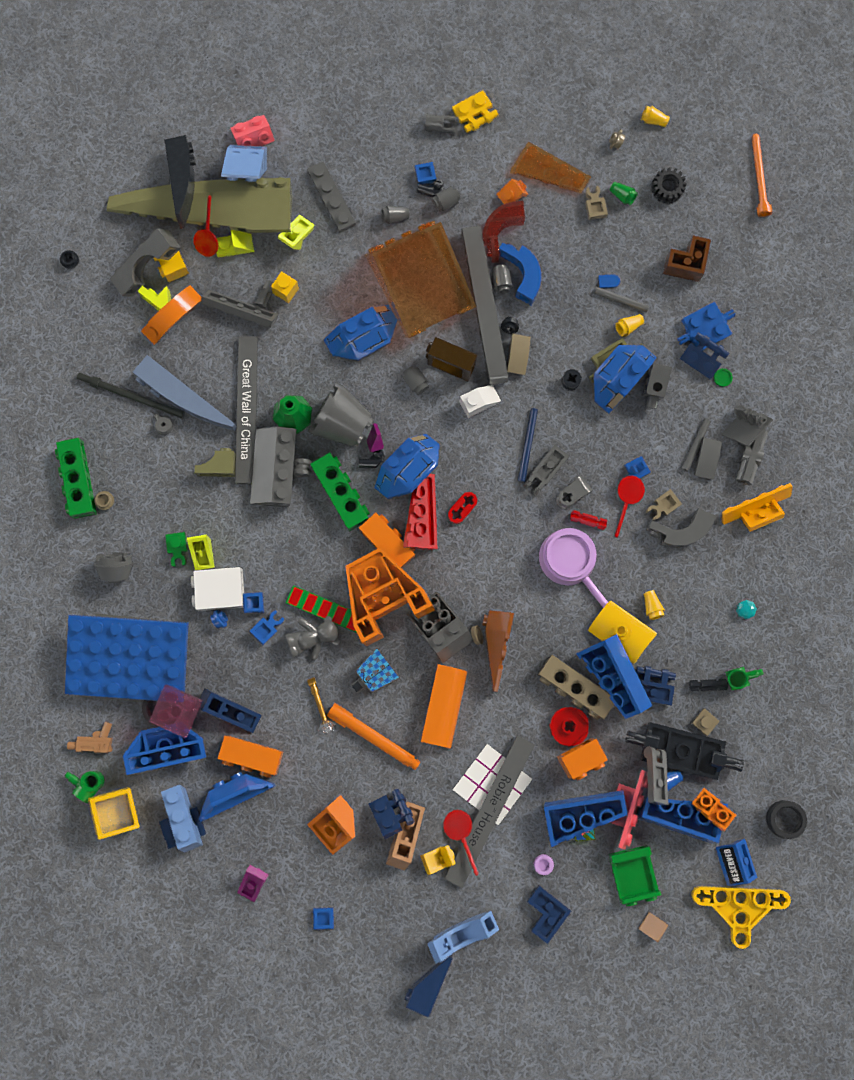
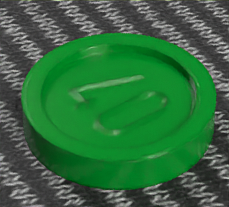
M725 368L717 370L714 374V381L720 387L730 385L733 380L732 373Z

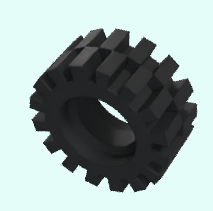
M668 167L667 171L663 168L661 172L659 171L655 175L651 191L654 193V198L658 197L657 201L664 200V204L669 201V204H672L673 201L677 202L682 197L687 183L685 176L681 177V171L676 173V168L671 171V167ZM667 180L672 181L675 184V190H665L662 187V183Z

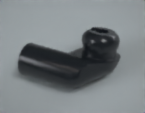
M437 179L429 187L419 184L417 193L434 197L435 194L443 190L444 183L442 180Z
M383 450L374 451V454L369 459H359V468H377L384 460Z

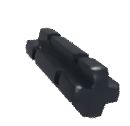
M716 679L700 680V682L698 680H690L689 688L690 691H699V689L701 691H717V689L723 691L728 689V682L726 679H718V681Z

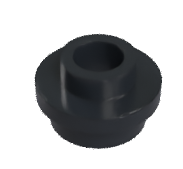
M66 250L60 256V263L66 269H73L78 265L79 257L74 251ZM68 258H73L71 262H67Z
M506 317L501 322V329L507 334L518 332V320L514 317Z

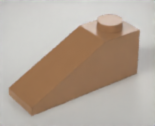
M406 802V805L413 813L414 824L410 826L406 822L400 824L403 831L394 835L386 862L387 865L404 871L411 864L425 810L424 807L410 802Z

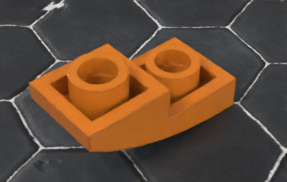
M703 788L692 802V805L715 826L725 832L736 817V814L720 803V799Z

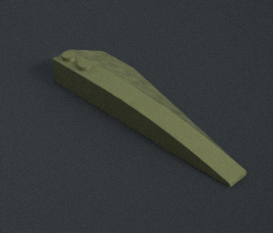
M260 178L255 182H249L246 179H238L236 181L227 179L195 181L193 202L186 223L204 225L206 223L207 200L210 195L212 197L210 224L212 227L229 226L230 230L237 231L239 228H243L250 233L291 232L292 188L290 178ZM171 184L109 196L107 212L127 215L138 213L141 217L154 215L157 216V219L165 220L168 217L178 222L175 215Z

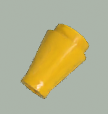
M646 106L641 116V120L645 121V124L663 127L667 126L670 118L653 106Z
M641 314L619 319L615 324L617 333L620 336H628L644 324V318Z
M655 591L645 592L643 595L645 598L646 616H649L650 620L664 617L665 609L656 596Z

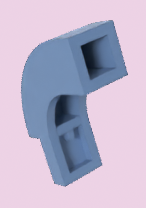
M488 911L447 928L434 936V939L427 944L435 963H438L466 945L489 938L499 928L492 912Z

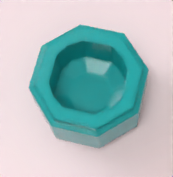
M749 600L738 603L736 608L738 616L743 619L755 616L757 610L754 602Z

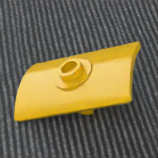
M612 601L606 604L588 629L590 633L601 641L617 634L632 663L637 662L641 654L657 635L655 631Z

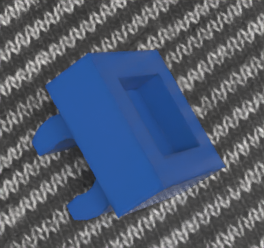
M642 456L624 465L630 476H636L639 479L651 473Z

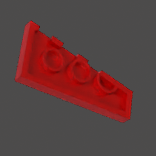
M429 474L412 492L403 548L438 549L435 474Z

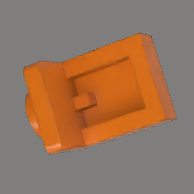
M511 179L496 195L507 208H511L522 196L526 197L528 192L526 191V185L521 180Z

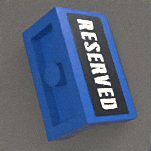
M745 839L716 847L728 886L748 884L757 878Z

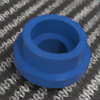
M215 610L210 616L212 623L218 629L226 627L227 615L223 611Z

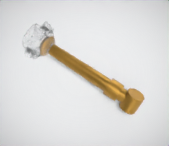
M315 677L310 678L307 682L309 687H311V693L314 696L323 721L320 727H318V731H322L323 734L334 731L333 727L337 724L327 720Z

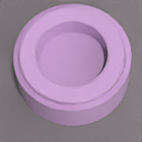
M545 854L538 855L533 863L535 871L540 875H548L554 868L553 860Z

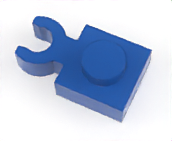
M276 610L270 614L268 621L263 617L249 631L262 645L277 632L274 627L281 625L284 621L283 617L279 621L274 620L273 617L277 613Z

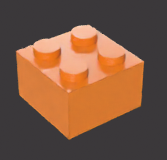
M590 738L557 756L567 777L577 781L586 777V772L589 770L597 771L605 766L604 762L608 761L596 738Z

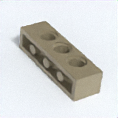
M553 655L549 656L537 674L541 677L539 681L548 687L550 684L557 688L555 692L564 698L567 695L573 699L572 704L580 709L582 707L589 710L588 715L596 720L599 718L605 719L614 706L610 699V694ZM557 672H561L564 675L562 683H558L555 680ZM574 683L580 686L578 694H574L571 691V686ZM590 694L594 695L597 700L593 706L587 701Z

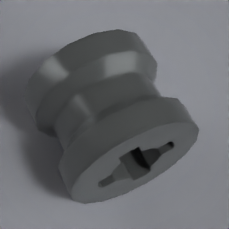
M294 459L293 476L310 477L309 466L311 460Z

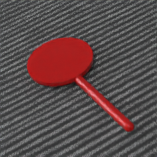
M210 195L207 200L206 229L197 231L193 238L196 250L205 257H211L218 251V240L209 231L212 198Z
M626 476L618 484V496L625 503L615 532V538L619 536L628 504H635L644 496V484L636 476Z
M462 810L451 811L444 819V831L449 838L462 841L474 874L477 876L479 873L465 840L472 831L471 817Z

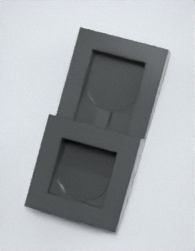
M703 437L694 473L695 476L714 480L722 441Z

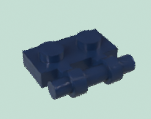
M698 332L694 339L700 342L699 345L695 346L690 343L680 359L711 380L722 365L721 362L716 360L717 357L720 355L726 359L729 352L724 350L722 345H717L711 341L709 336H704ZM704 346L714 351L712 356L702 350Z
M637 666L636 674L643 675V680H640L650 702L672 706L675 686L667 685L668 680H675L676 673L669 672L667 669H651V666ZM650 676L660 678V683L650 682Z
M399 789L392 791L394 798L390 801L385 795L369 803L384 839L403 831L401 823L406 822L408 826L414 824L413 813L405 803L406 798L400 793ZM399 807L401 812L395 815L393 809Z

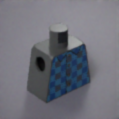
M376 648L355 670L360 678L352 683L351 686L357 694L366 687H368L371 693H374L397 681L400 677L378 648Z

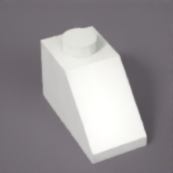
M493 385L476 388L460 396L459 402L466 416L470 418L500 403L501 400Z

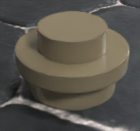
M101 491L95 496L94 502L100 510H108L114 504V497L107 491Z

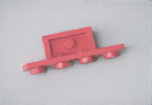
M641 770L636 789L619 784L617 791H624L628 814L610 822L624 827L619 843V848L626 849L632 842L633 835L630 833L632 827H635L638 821V815H636L638 807L641 808L644 801L642 793L644 788L648 787L647 771Z

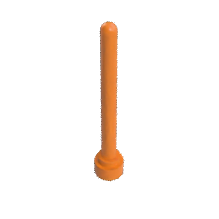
M753 134L752 144L760 202L757 207V216H770L772 214V206L767 201L760 139L758 134Z

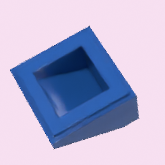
M262 592L243 594L244 613H264Z

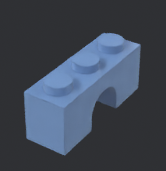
M177 785L162 791V798L177 849L187 852L202 846L198 827L194 824L189 811L191 804L186 788Z

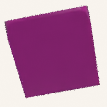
M376 423L373 424L367 438L370 452L384 449L381 433Z

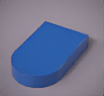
M617 275L598 276L599 288H615L620 284V278Z

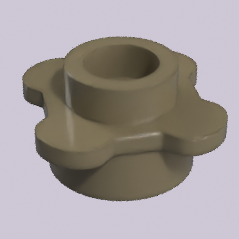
M622 129L619 132H614L610 137L609 142L611 145L609 149L613 147L619 149L623 144L625 135L622 134Z

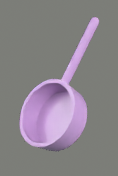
M573 528L561 529L550 534L542 543L539 552L540 565L545 575L561 585H575L583 582L604 608L608 601L588 577L593 571L596 562V548L591 538L584 532Z

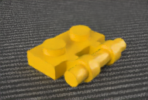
M483 90L452 106V111L456 117H459L458 120L461 124L468 121L469 124L464 126L466 133L478 130L479 126L485 123L489 124L494 118L499 116L496 109L491 112L488 111V109L492 108V103ZM479 114H482V117L478 119L473 118Z

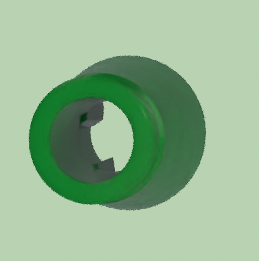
M616 181L609 190L624 205H632L638 195L635 188L617 183Z

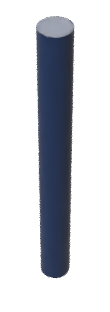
M536 408L530 409L518 477L519 482L526 481L538 413Z

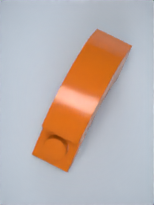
M189 285L161 308L148 321V324L141 332L155 345L178 321L201 302L202 297Z

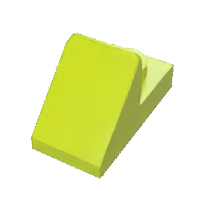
M299 215L291 223V232H282L278 239L292 249L300 250L303 240L314 230L315 225Z
M231 230V236L217 238L218 258L254 252L252 234Z
M144 286L138 290L140 296L158 311L171 300L170 291L167 286L159 295L151 288L147 290Z

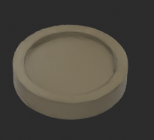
M478 625L473 626L471 634L475 644H483L484 638L481 628Z

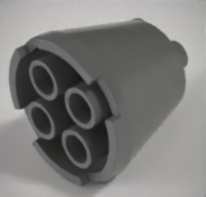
M336 382L333 386L335 391L328 393L313 420L315 426L311 424L308 432L314 436L345 445L354 446L355 444L358 446L363 439L362 432L364 428L368 430L373 422L371 413L343 385Z

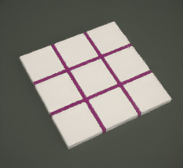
M487 744L453 790L479 810L505 757ZM523 771L496 821L497 825L500 824L532 780Z

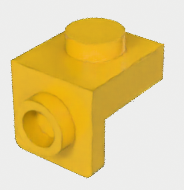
M448 845L420 855L427 875L455 865L454 853Z

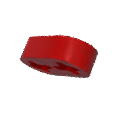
M472 492L464 493L449 510V521L453 524L463 522L475 508L477 496ZM472 497L473 504H468L466 507H463L466 501L464 498ZM461 508L463 510L460 513L461 519L456 518L454 520L452 518V512H458V510Z

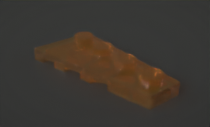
M529 141L510 170L511 174L522 175L528 179L559 186V188L582 194L591 179V176Z

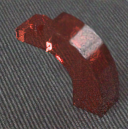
M523 201L506 203L494 210L488 217L482 237L484 246H487V257H491V263L499 262L498 235L500 232L510 226L524 225L525 210Z

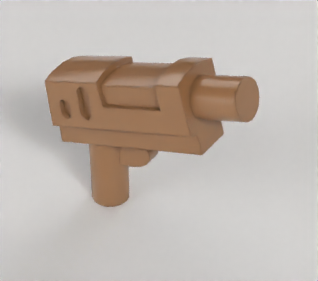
M105 722L102 731L93 732V737L77 736L76 742L67 743V750L107 754L112 752L111 744L113 738H107L112 723Z

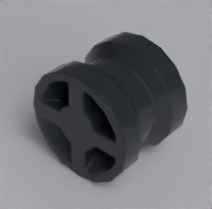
M575 369L567 370L561 380L563 388L568 391L576 390L582 380L581 374Z

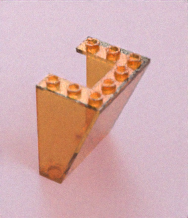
M434 220L418 226V231L414 233L409 230L401 234V239L395 241V238L384 242L385 246L381 244L368 249L369 253L365 255L406 338H411L426 331V328L476 307L441 222L435 223Z

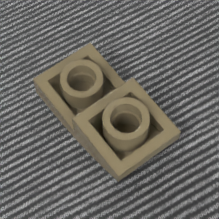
M512 333L508 351L507 372L525 375L531 337Z

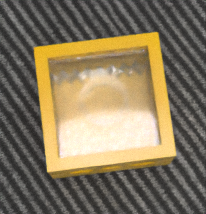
M129 787L88 798L96 836L99 840L140 828Z

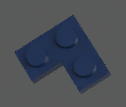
M538 885L527 900L530 905L542 913L531 931L548 944L571 913V910Z

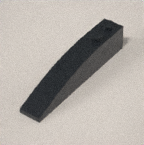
M186 135L164 140L175 215L180 229L186 225L195 188L193 166L196 165L194 154H192L194 149L192 142H188Z

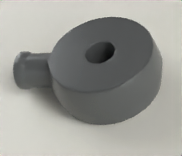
M155 414L156 431L161 435L171 433L173 429L172 421L169 418L160 417L159 414Z

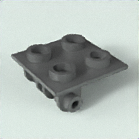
M739 405L734 408V413L737 417L721 435L749 447L773 419Z

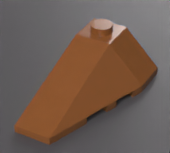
M489 610L488 615L484 614L482 626H485L492 691L498 692L503 670L502 661H504L506 656V642L510 637L514 613Z

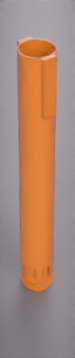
M334 703L328 712L327 717L342 727L349 728L407 767L410 766L416 770L419 766L420 761L415 759L414 755L353 717L352 713L337 703Z

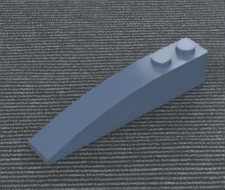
M148 355L133 371L137 377L135 380L143 387L145 385L150 387V392L155 397L159 398L161 396L180 410L213 425L233 431L237 429L231 420Z

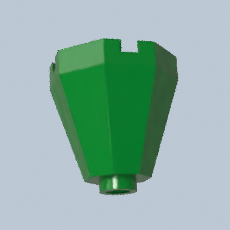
M285 395L274 404L273 421L278 427L296 429V434H299L311 424L312 407L303 396Z

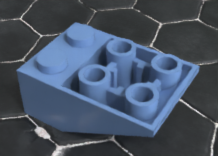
M228 146L221 177H227V180L236 181L238 178H245L249 182L257 181L267 170V147Z

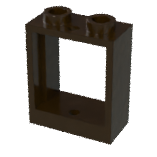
M435 337L433 342H429L425 357L427 358V365L464 381H469L476 366L477 354Z

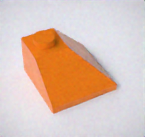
M341 795L307 824L332 855L355 837L353 809Z

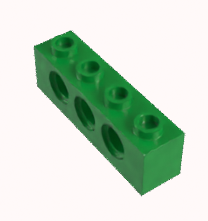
M80 438L56 442L57 449H55V455L57 460L60 461L58 472L60 477L63 478L64 485L61 488L63 495L67 499L65 504L67 515L74 519L96 515L97 511L84 442ZM71 457H75V462L68 465V460ZM78 475V481L72 483V477ZM78 493H82V498L79 501H75V496Z
M328 453L310 464L349 532L369 519L368 515L370 513L365 504L361 506L358 501L360 495L355 488L351 489L348 484L351 480L346 472L342 474L339 468L342 465L336 456L332 457L331 453ZM333 471L337 473L335 479H328L327 474ZM338 488H345L347 492L344 495L339 496L336 494ZM348 504H355L356 509L353 512H348L346 506Z

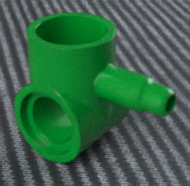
M744 666L725 672L731 691L750 686V679L764 674L762 669L746 672Z
M99 771L86 772L82 775L81 779L70 772L65 774V778L76 786L72 793L87 804L89 803L88 798L94 797L105 783L104 775ZM91 776H94L97 780L94 787L89 784Z

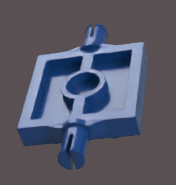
M713 302L684 317L681 321L685 327L686 334L678 337L677 341L682 345L690 340L695 346H698L700 342L694 339L698 332L704 336H709L710 340L714 343L732 335L727 325V320L736 316L733 313L734 310L731 309L723 314L716 303Z

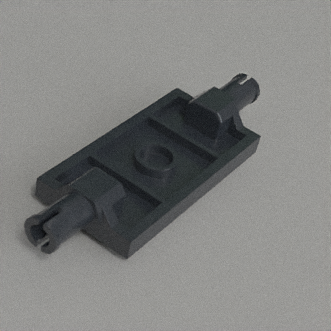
M648 722L645 735L630 730L626 734L627 736L634 737V739L626 737L625 743L642 746L640 760L647 762L644 750L649 746L666 752L668 768L718 780L720 771L724 768L738 772L743 770V767L735 765H744L743 759L729 757L725 753L726 741Z

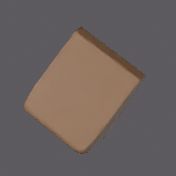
M648 912L639 930L656 942H659L668 924Z

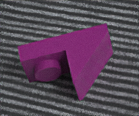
M249 865L237 893L255 902L268 874L259 868Z

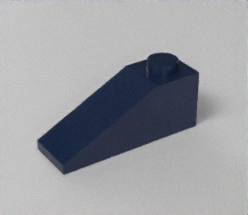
M204 688L196 704L202 711L252 733L262 716Z
M452 955L442 962H438L413 985L412 989L408 988L404 998L407 1001L406 1008L429 1018L452 962Z

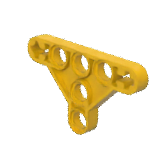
M697 886L691 894L695 903L702 906H712L731 927V942L740 949H745L750 945L751 929L771 909H786L791 902L789 894L779 889ZM700 890H702L704 894L711 895L713 902H710L711 899L707 897L702 898V901H700L696 895L700 894ZM719 891H724L726 894V899L723 902L716 900V894ZM739 892H744L746 895L743 903L736 901V895ZM758 893H764L766 899L762 904L756 902L755 898ZM781 894L785 901H782L780 905L779 902L771 900V897L779 898ZM740 912L744 913L746 917L745 921L741 924L736 922V915ZM739 933L745 935L746 939L743 944L736 943L735 938Z

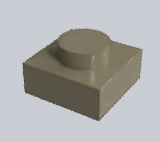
M703 708L691 724L705 736H708L719 723V720Z

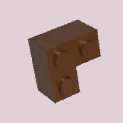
M693 235L688 243L686 252L671 249L666 257L663 274L699 282L705 272L711 239Z

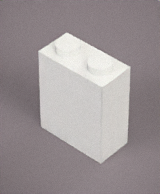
M241 567L194 571V576H191V586L195 590V595H192V606L197 611L244 608L243 569Z

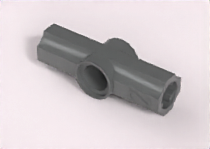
M766 430L749 447L744 446L742 450L743 456L739 459L741 463L735 479L738 483L752 485L757 467L760 466L764 456L763 448L768 435Z

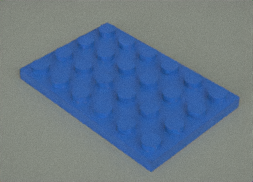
M68 615L65 694L184 702L189 623Z

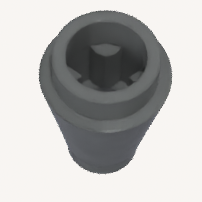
M386 206V208H382L383 223L392 224L409 219L408 207Z

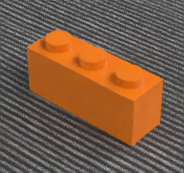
M374 513L359 527V531L376 549L381 548L394 562L403 568L415 557L413 553L415 549L403 548L404 542L400 539L402 535L395 528L392 530L387 525L389 521L382 514L379 516L377 513Z
M225 735L218 759L222 760L224 765L231 767L234 764L241 765V770L252 772L255 769L260 771L259 775L271 778L272 775H277L283 751Z

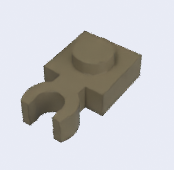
M596 186V193L594 194L590 192L589 187L585 192L586 197L589 199L585 203L589 220L605 218L608 215L604 197L599 198V186Z
M670 489L654 501L657 506H650L646 513L651 510L655 511L656 516L652 518V521H655L661 516V512L667 516L681 506L682 503Z

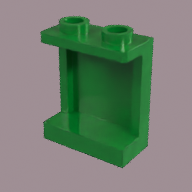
M644 845L608 854L619 901L622 904L634 906L638 904L637 901L645 899V902L657 900V896L662 895L658 889L650 857L652 855L650 846Z

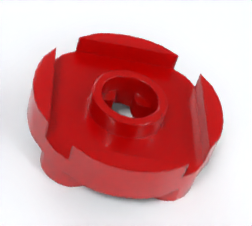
M561 708L551 717L549 724L550 732L559 744L575 746L582 743L588 736L589 721L584 712L578 708ZM565 722L574 723L572 726L574 730L572 732L564 729L566 727Z

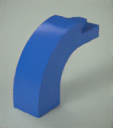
M502 243L498 256L515 264L523 275V281L515 297L532 306L541 284L540 265L534 254L523 245L517 251L513 245Z

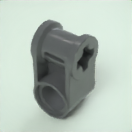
M579 476L559 493L556 498V504L562 509H567L577 501L582 500L593 489L582 476ZM568 496L569 500L564 502L562 500L563 497Z

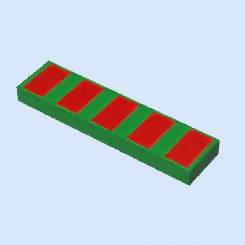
M293 585L286 604L322 619L330 616L332 622L336 625L357 633L353 626L351 609Z

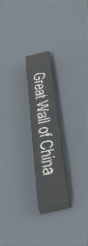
M239 336L236 484H252L257 419L258 337Z

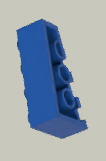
M617 634L576 653L579 659H583L588 665L586 668L589 672L594 673L600 681L598 684L601 688L606 689L610 694L611 701L625 719L640 714L652 706Z
M623 790L545 802L544 804L551 847L565 840L572 839L579 834L591 831L600 825H605L628 815Z
M644 798L642 807H639L637 814L640 820L711 844L719 843L722 832L692 805L693 801L668 799V805L662 806L648 803V798Z

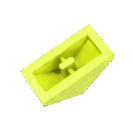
M207 535L188 537L187 542L195 571L214 568L211 538Z

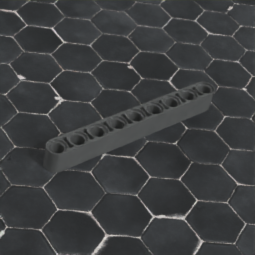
M478 225L461 228V234L464 237V251L467 254L468 271H470L469 279L471 289H473V301L477 309L475 311L477 323L480 325L479 334L481 341H483L482 350L484 359H486L485 367L487 377L489 376L488 383L489 385L507 383L508 373L481 227Z

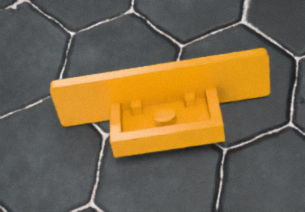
M791 483L781 485L773 491L762 493L756 498L745 500L737 506L729 507L722 512L721 522L725 525L741 518L747 529L751 532L782 519L785 513L777 502L791 497L793 486Z

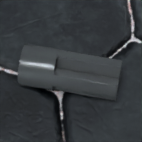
M266 280L255 304L266 308L273 293L271 286L274 282Z

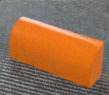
M440 664L437 665L421 742L451 748L467 671Z

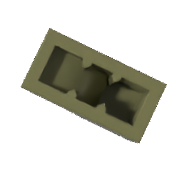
M220 448V451H215L214 456L208 462L195 465V474L201 477H235V452L230 448Z

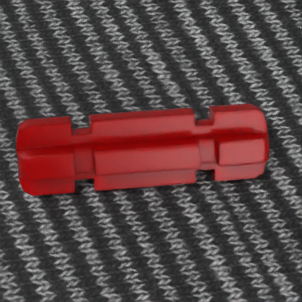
M576 510L571 512V521H580L581 524L591 527L597 526L598 529L605 530L607 526L606 519H598V517L586 513L580 514Z

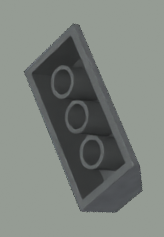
M284 427L256 429L250 504L274 507L290 506L296 429Z

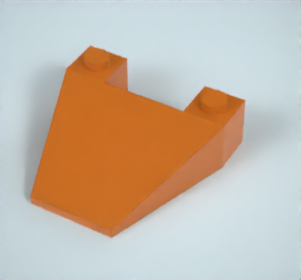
M381 548L346 565L353 626L365 646H369L384 638L376 620L409 603L414 615L418 619L435 610L425 590Z

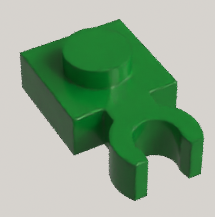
M186 533L166 534L167 553L173 554L171 565L176 567L175 561L177 559L182 560L183 566L186 565V558L182 555V552H188Z

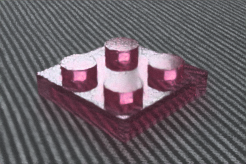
M166 684L149 722L186 738L203 700Z

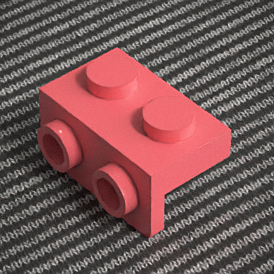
M264 115L256 116L244 123H237L230 128L237 145L261 147L274 142L270 125Z

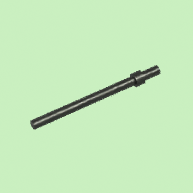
M80 372L77 375V380L88 383L93 388L107 390L181 419L184 417V411L102 381L99 377H91Z

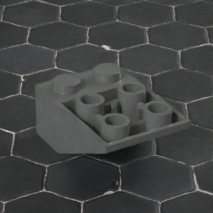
M435 592L429 597L435 608L434 611L419 619L412 610L406 613V615L436 656L444 663L474 640L469 630L438 592Z

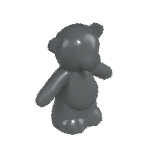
M326 616L324 622L318 627H315L304 618H299V625L306 628L307 631L285 634L293 658L313 647L311 659L314 661L318 658L322 642H332L334 645L339 644L338 628L332 622L330 616Z

